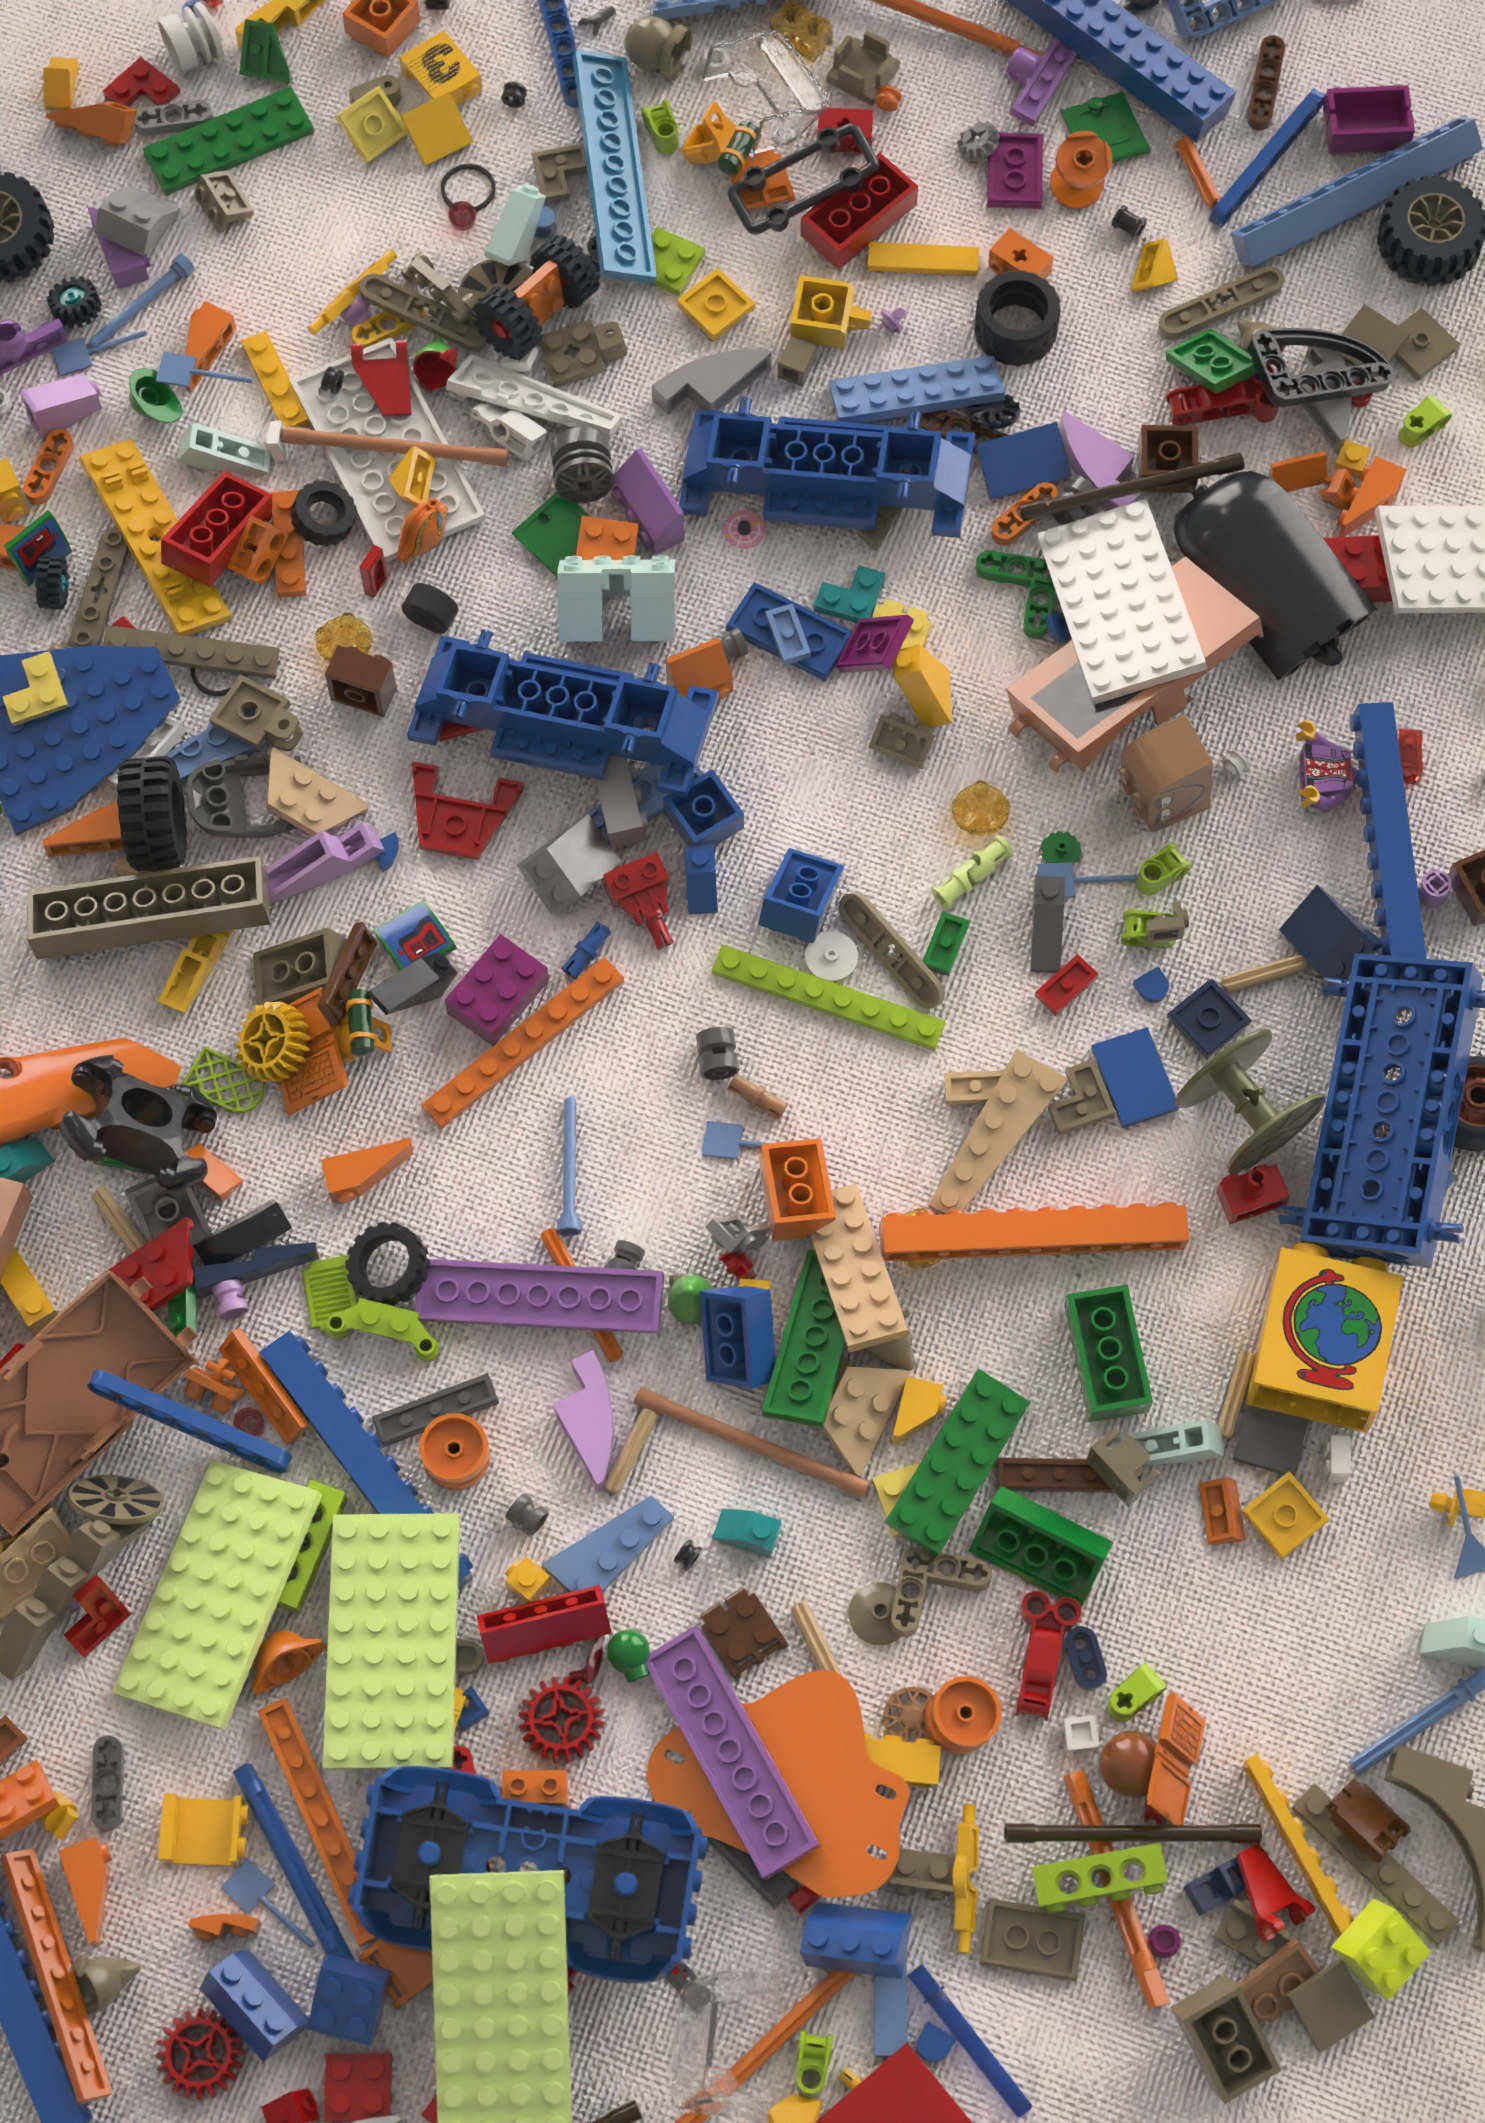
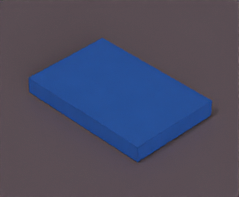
M1057 422L975 445L990 500L1034 488L1039 483H1051L1072 477Z
M1148 1027L1091 1046L1092 1053L1122 1128L1179 1111V1107L1174 1103L1176 1096Z

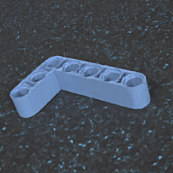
M1181 0L1166 1L1178 33L1185 37H1199L1278 0H1241L1239 9L1236 7V0H1209L1205 3H1202V0H1186L1184 5L1181 3ZM1215 7L1218 10V17L1216 20H1214L1212 14ZM1191 18L1195 21V28L1192 31L1189 26Z

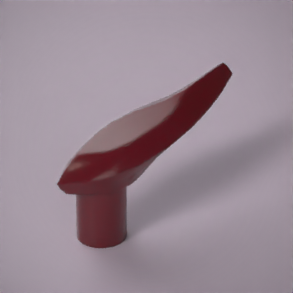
M602 1636L594 1639L591 1651L586 1658L584 1669L569 1673L571 1684H574L579 1679L588 1685L596 1678L602 1662Z

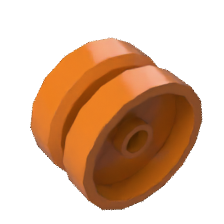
M448 1413L435 1418L425 1427L420 1438L419 1453L427 1476L437 1486L447 1490H464L475 1486L485 1476L490 1465V1448L483 1428L475 1419L461 1413Z
M972 1676L956 1677L945 1682L928 1701L924 1712L925 1729L930 1739L935 1741L934 1744L940 1745L941 1750L954 1755L969 1754L981 1748L998 1730L1002 1718L1001 1702L994 1689L985 1681Z

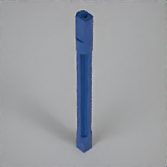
M245 1763L234 1770L233 1774L327 1957L331 1954L355 1961L262 1780L258 1777L253 1765Z

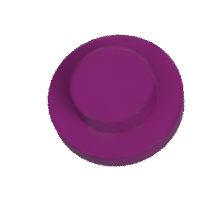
M1162 1924L1151 1930L1148 1936V1944L1154 1955L1160 1958H1169L1179 1950L1181 1938L1175 1928Z

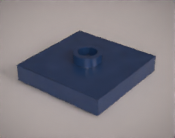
M1212 978L1167 1014L1169 1021L1206 1060L1252 1022L1249 1016Z

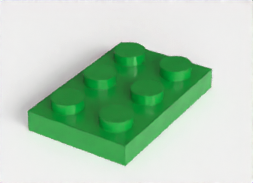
M1208 329L1165 351L1166 361L1215 394L1258 373L1249 353L1212 329Z

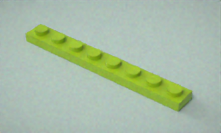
M723 944L712 968V975L936 1051L946 1025V1021Z

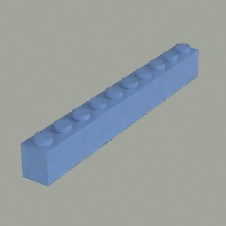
M1459 116L1231 232L1239 262L1252 268L1261 267L1267 263L1268 259L1289 253L1291 247L1297 244H1306L1314 239L1313 236L1321 232L1325 233L1334 230L1338 223L1344 220L1356 219L1360 216V212L1381 206L1384 200L1393 195L1395 189L1401 185L1405 187L1407 181L1412 179L1420 181V178L1424 176L1431 177L1435 174H1442L1451 170V166L1458 162H1466L1473 159L1474 154L1483 150L1475 119Z

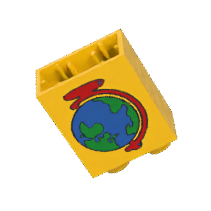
M1297 1243L1292 1246V1249L1281 1247L1272 1271L1245 1404L1368 1433L1379 1410L1404 1276L1390 1273L1389 1266L1385 1262L1371 1257H1358L1352 1263L1330 1259L1326 1249L1312 1243Z

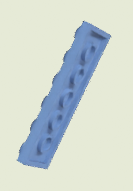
M994 355L829 380L831 397L837 419L840 422L863 423L908 416L911 411H914L915 415L916 411L928 413L982 403L1005 401V390Z

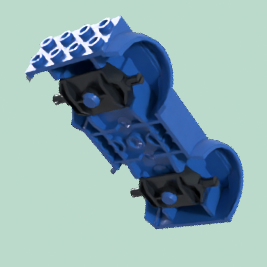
M404 1765L391 1767L380 1778H375L374 1785L369 1784L366 1795V1804L370 1807L369 1817H363L361 1823L360 1837L363 1838L364 1845L363 1850L356 1853L354 1871H357L358 1878L357 1884H351L348 1904H351L352 1911L357 1914L362 1926L377 1939L403 1948L432 1952L430 1876L488 1873L486 1868L488 1860L491 1857L499 1856L506 1863L504 1872H519L520 1866L527 1861L534 1862L538 1867V1871H553L560 1866L569 1869L571 1879L564 1888L567 1966L571 1969L598 1979L643 1984L661 1980L676 1965L682 1966L683 1959L690 1960L692 1938L687 1937L688 1925L695 1926L698 1906L692 1903L694 1892L700 1893L703 1873L701 1870H697L699 1859L705 1860L708 1837H702V1828H698L693 1816L688 1811L660 1802L619 1796L588 1797L578 1810L501 1798L496 1783L487 1777L428 1766Z

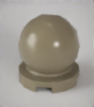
M645 16L629 26L624 39L626 54L629 60L641 70L656 71L660 69V74L663 78L675 81L686 66L681 62L685 51L691 52L693 32L683 25H677L673 29L669 22L660 17Z

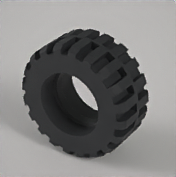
M168 756L125 760L119 766L117 776V807L119 811L120 834L127 862L136 871L178 868L185 862L184 859L186 858L187 828L183 788L176 762Z

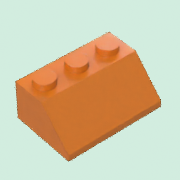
M822 1139L761 1144L759 1166L772 1240L801 1239L835 1221L836 1215Z

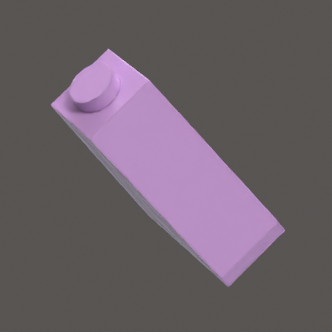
M83 374L30 388L20 393L28 419L44 442L51 431L55 429L65 430L102 408L98 398L101 396L99 388L94 381L88 382Z

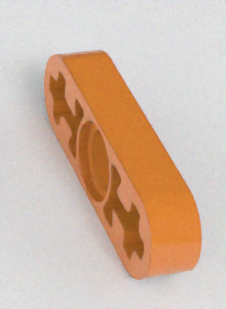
M55 429L48 434L24 482V493L27 500L32 504L39 505L49 500L73 452L74 443L72 437L64 429ZM62 440H64L65 444H60L57 449L55 442L60 443ZM52 461L56 463L55 469L50 472L41 470L45 462ZM41 483L43 491L38 490L33 494L32 489H37Z
M1048 482L1036 485L993 522L991 532L993 541L1001 546H1007L1016 541L1042 519L1038 518L1023 522L1017 515L1020 505L1039 501L1040 494L1043 496L1049 494L1050 499H1054L1058 495L1057 488ZM1009 526H1011L1009 535L1006 532L1002 534L999 533L1000 528L1006 530Z

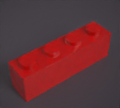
M600 1585L477 1615L488 1664L505 1662L511 1658L527 1654H537L543 1650L565 1647L571 1643L587 1639H597L612 1633Z

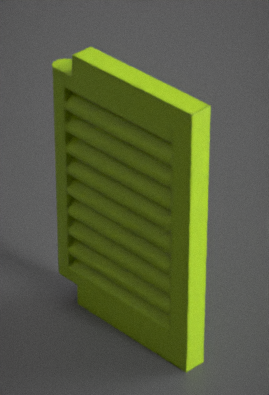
M348 1255L310 1262V1269L301 1271L311 1329L321 1328V1333H327L325 1323L330 1315L337 1314L357 1304L355 1290L352 1288L353 1284L348 1281L346 1275L349 1274L345 1268V1262L349 1260ZM335 1321L332 1324V1328H340L342 1322Z

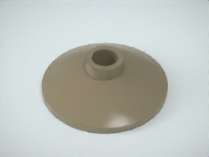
M883 1582L871 1583L859 1589L853 1596L848 1611L849 1622L855 1634L863 1641L873 1645H887L901 1638L890 1627L896 1593L894 1585ZM882 1606L886 1609V1614L878 1616L875 1614L874 1609ZM904 1607L903 1617L900 1620L903 1627H907L909 1623L910 1608Z

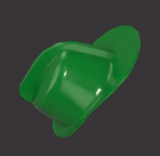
M139 368L133 371L128 383L130 388L129 401L132 408L140 415L159 422L173 423L179 420L183 407L169 384L156 382L158 372L150 368Z

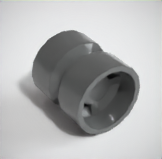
M1076 476L1066 485L1064 492H1060L1055 498L1096 489V487L1086 478ZM1101 502L1051 515L1060 525L1076 522L1086 518V515L1092 513Z
M713 1027L697 1033L698 1053L702 1055L699 1059L702 1078L706 1080H723L734 1077L736 1073L740 1072L737 1053L733 1052L736 1049L733 1029Z

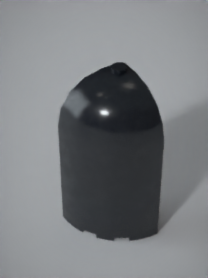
M1254 471L1234 472L1208 488L1204 484L1192 493L1194 499L1176 514L1173 529L1177 545L1183 556L1187 557L1260 617L1264 637L1260 638L1257 635L1249 641V644L1278 681L1295 673L1308 660L1319 653L1321 650L1318 645L1321 647L1330 639L1333 641L1337 640L1347 632L1360 626L1377 610L1289 494L1268 476Z

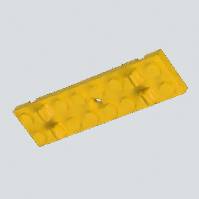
M129 439L80 455V464L88 478L92 479L94 489L118 531L121 533L163 612L167 613L169 623L174 632L178 635L188 636L231 621V613L214 583L211 587H208L161 563V539L177 523L178 519L133 440ZM152 536H156L160 539V541H153L149 538Z

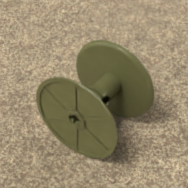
M1268 1028L1257 1030L1241 1038L1216 1055L1188 1080L1175 1098L1174 1103L1177 1107L1189 1108L1209 1099L1222 1090L1235 1106L1234 1113H1240L1255 1133L1230 1158L1227 1165V1170L1230 1174L1245 1171L1280 1149L1316 1117L1326 1102L1325 1097L1322 1095H1311L1278 1113L1266 1098V1089H1259L1246 1073V1070L1262 1056L1272 1041V1032Z

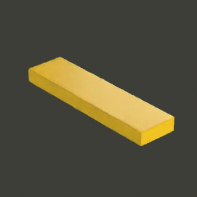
M869 242L868 271L978 276L979 247Z

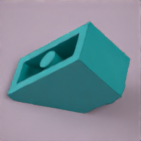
M37 1137L9 1143L0 1148V1178L25 1183L55 1161Z
M722 1508L712 1539L771 1559L781 1533L782 1521L754 1511Z

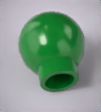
M625 1629L613 1635L607 1646V1658L616 1670L624 1673L627 1683L650 1675L646 1667V1662L651 1653L647 1638L639 1631Z

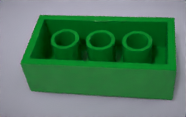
M1128 1284L1067 1294L1064 1308L1088 1422L1149 1413L1153 1399Z

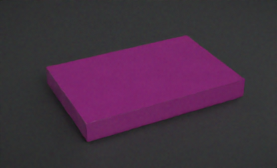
M999 132L998 146L988 156L987 207L1042 209L1043 134Z
M908 614L859 619L835 668L842 673L890 670L914 619Z

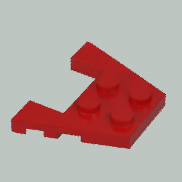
M413 761L412 772L420 849L478 860L522 794L524 782L498 777L491 804L437 795L433 793L439 774V767Z

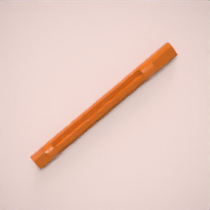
M1084 1770L1070 1772L1063 1778L1080 1825H1104ZM1087 1842L1091 1855L1114 1851L1111 1842ZM1098 1871L1103 1887H1106L1110 1883L1111 1877L1104 1871ZM1107 1897L1148 2009L1152 2010L1169 2004V1997L1132 1899L1112 1901L1111 1897Z

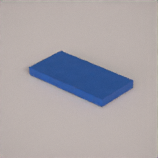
M754 582L726 624V631L729 632L738 628L745 641L780 658L765 617V611L793 603L811 651V658L791 664L826 682L836 666L852 631Z

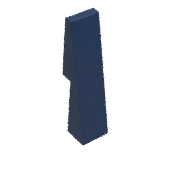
M316 1242L254 1248L255 1260L194 1266L195 1291L199 1299L213 1295L212 1287L220 1282L238 1279L241 1280L243 1285L319 1259Z

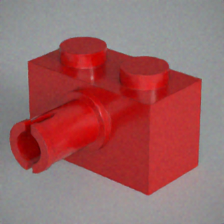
M1260 1164L1250 1169L1247 1174L1241 1176L1238 1173L1230 1174L1221 1180L1222 1182L1219 1183L1216 1191L1229 1225L1279 1209L1282 1204L1287 1205L1290 1198L1277 1164L1268 1167L1267 1164Z

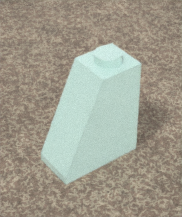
M523 184L511 190L484 257L507 266L528 259L546 198L545 195L538 193V188Z
M1464 1616L1425 1623L1419 1655L1481 1670L1485 1666V1619Z

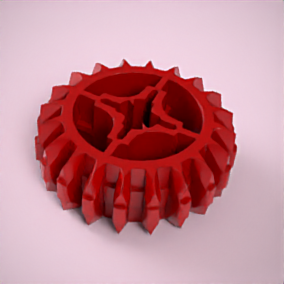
M568 1676L564 1677L563 1685H558L557 1678L552 1677V1687L547 1688L546 1683L541 1681L539 1682L540 1689L542 1690L541 1693H538L535 1689L529 1690V1694L534 1701L523 1699L522 1705L529 1711H519V1718L527 1722L519 1724L518 1727L519 1731L528 1732L522 1738L525 1744L535 1741L530 1747V1751L533 1754L543 1748L540 1756L542 1760L545 1761L549 1754L553 1753L554 1764L559 1763L560 1755H565L566 1763H571L570 1753L576 1752L577 1757L582 1759L584 1758L583 1751L581 1750L583 1746L589 1751L594 1749L589 1739L600 1741L601 1734L594 1729H602L605 1724L604 1721L595 1718L603 1716L604 1709L594 1708L600 1703L598 1696L588 1699L593 1692L590 1686L580 1692L582 1688L581 1680L578 1679L573 1687H571ZM562 1696L576 1699L586 1710L579 1711V1709L567 1708L563 1703ZM553 1698L552 1711L549 1714L542 1715L541 1719L535 1720L540 1707L546 1701ZM558 1706L561 1707L565 1718L570 1717L565 1720V1734H562L561 1726H558V1722L553 1723V1721L558 1720ZM588 1720L583 1733L577 1739L570 1742L571 1729L581 1724V1721ZM544 1729V1731L556 1732L560 1737L561 1744L545 1740L537 1730Z
M202 2008L197 2009L196 2019H193L189 2011H185L184 2018L186 2022L182 2024L177 2017L173 2018V2024L177 2028L174 2031L168 2027L163 2029V2032L169 2036L168 2041L163 2039L157 2041V2045L166 2048L165 2052L155 2054L157 2060H166V2063L157 2067V2071L159 2073L169 2071L162 2080L163 2083L168 2085L176 2080L172 2087V2092L178 2094L185 2087L183 2093L185 2099L189 2100L194 2090H196V2098L199 2101L204 2100L205 2090H208L211 2098H216L217 2092L215 2087L217 2085L226 2092L229 2088L224 2080L227 2077L234 2082L238 2080V2077L231 2070L233 2067L236 2069H243L244 2064L235 2061V2057H242L246 2054L244 2049H235V2046L241 2044L244 2040L241 2036L231 2037L236 2031L231 2025L225 2028L228 2021L223 2016L216 2022L217 2012L215 2010L209 2012L207 2019H205V2013ZM211 2028L209 2034L205 2033L198 2041H191L184 2037V2035L194 2029ZM220 2034L226 2044L224 2064L214 2056V2049L218 2043L216 2040ZM177 2045L182 2047L187 2054L186 2062L183 2065L184 2070L181 2074H179L175 2065ZM190 2045L199 2050L207 2047V2050L204 2052L208 2054L207 2057L213 2063L211 2064L202 2059L194 2062L193 2059L197 2057L193 2055L194 2052L188 2046ZM202 2068H210L217 2072L216 2075L204 2081H189L191 2076L196 2075Z

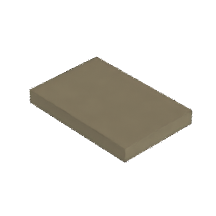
M989 1898L979 1965L1076 1982L1086 1915L1066 1911L1048 1914L1047 1909L1041 1910L1037 1906Z

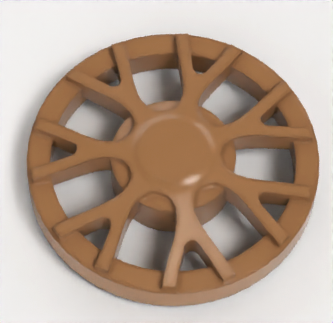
M906 1687L896 1691L886 1702L883 1711V1723L888 1735L902 1736L905 1734V1740L902 1739V1742L915 1743V1741H908V1731L917 1730L918 1738L924 1735L925 1739H930L929 1735L921 1727L925 1723L924 1712L927 1703L933 1694L919 1687ZM907 1693L911 1704L904 1706L899 1696ZM918 1694L928 1698L923 1707L915 1704ZM896 1699L898 1704L892 1702ZM890 1706L902 1710L900 1717L888 1715ZM888 1719H892V1720H894V1722H892L891 1724H889V1720H888ZM901 1722L905 1729L896 1735L891 1727Z

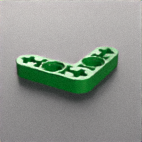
M997 551L981 552L976 560L978 576L985 580L1030 587L1023 631L1029 638H1043L1048 632L1045 616L1052 613L1055 588L1045 559ZM987 561L992 562L991 569L985 568ZM1001 563H1005L1004 572H1000ZM1018 564L1025 569V572L1021 575H1014L1009 571V567ZM1030 567L1034 568L1032 577L1029 576ZM1043 570L1048 571L1047 578H1042ZM1037 594H1044L1048 597L1049 601L1044 605H1039L1033 601V597ZM1035 613L1041 614L1038 629L1033 628Z

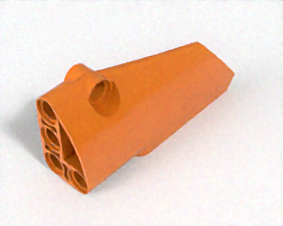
M127 1038L73 1046L15 1058L1 1057L0 1069H7L11 1072L12 1077L9 1079L0 1077V1148L6 1144L18 1142L22 1136L49 1127L51 1130L60 1129L62 1117L68 1111H74L85 1119L96 1117L94 1098L88 1092L75 1086L71 1080L73 1068L84 1060L98 1056L113 1055V1058L120 1060V1063L124 1064L122 1072L165 1089L176 1085L181 1066Z

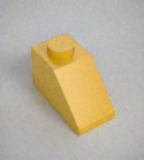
M907 1376L894 1428L893 1444H900L935 1423L937 1413H944L947 1396L941 1395L942 1384Z

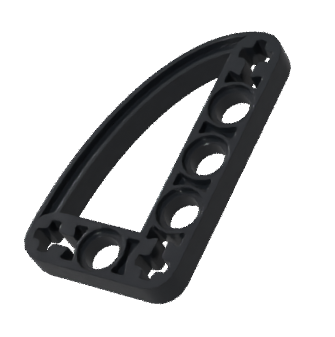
M1308 328L1266 329L1255 332L1248 343V351L1268 399L1278 407L1384 391L1390 386L1395 377L1392 366L1381 353L1357 339L1335 332ZM1301 345L1326 348L1352 356L1364 364L1291 376L1279 346ZM1266 364L1274 365L1278 369V373L1269 372ZM1350 376L1358 377L1362 381V385L1354 384L1350 380ZM1325 380L1334 381L1338 389L1329 388ZM1300 384L1309 385L1313 389V393L1304 392Z

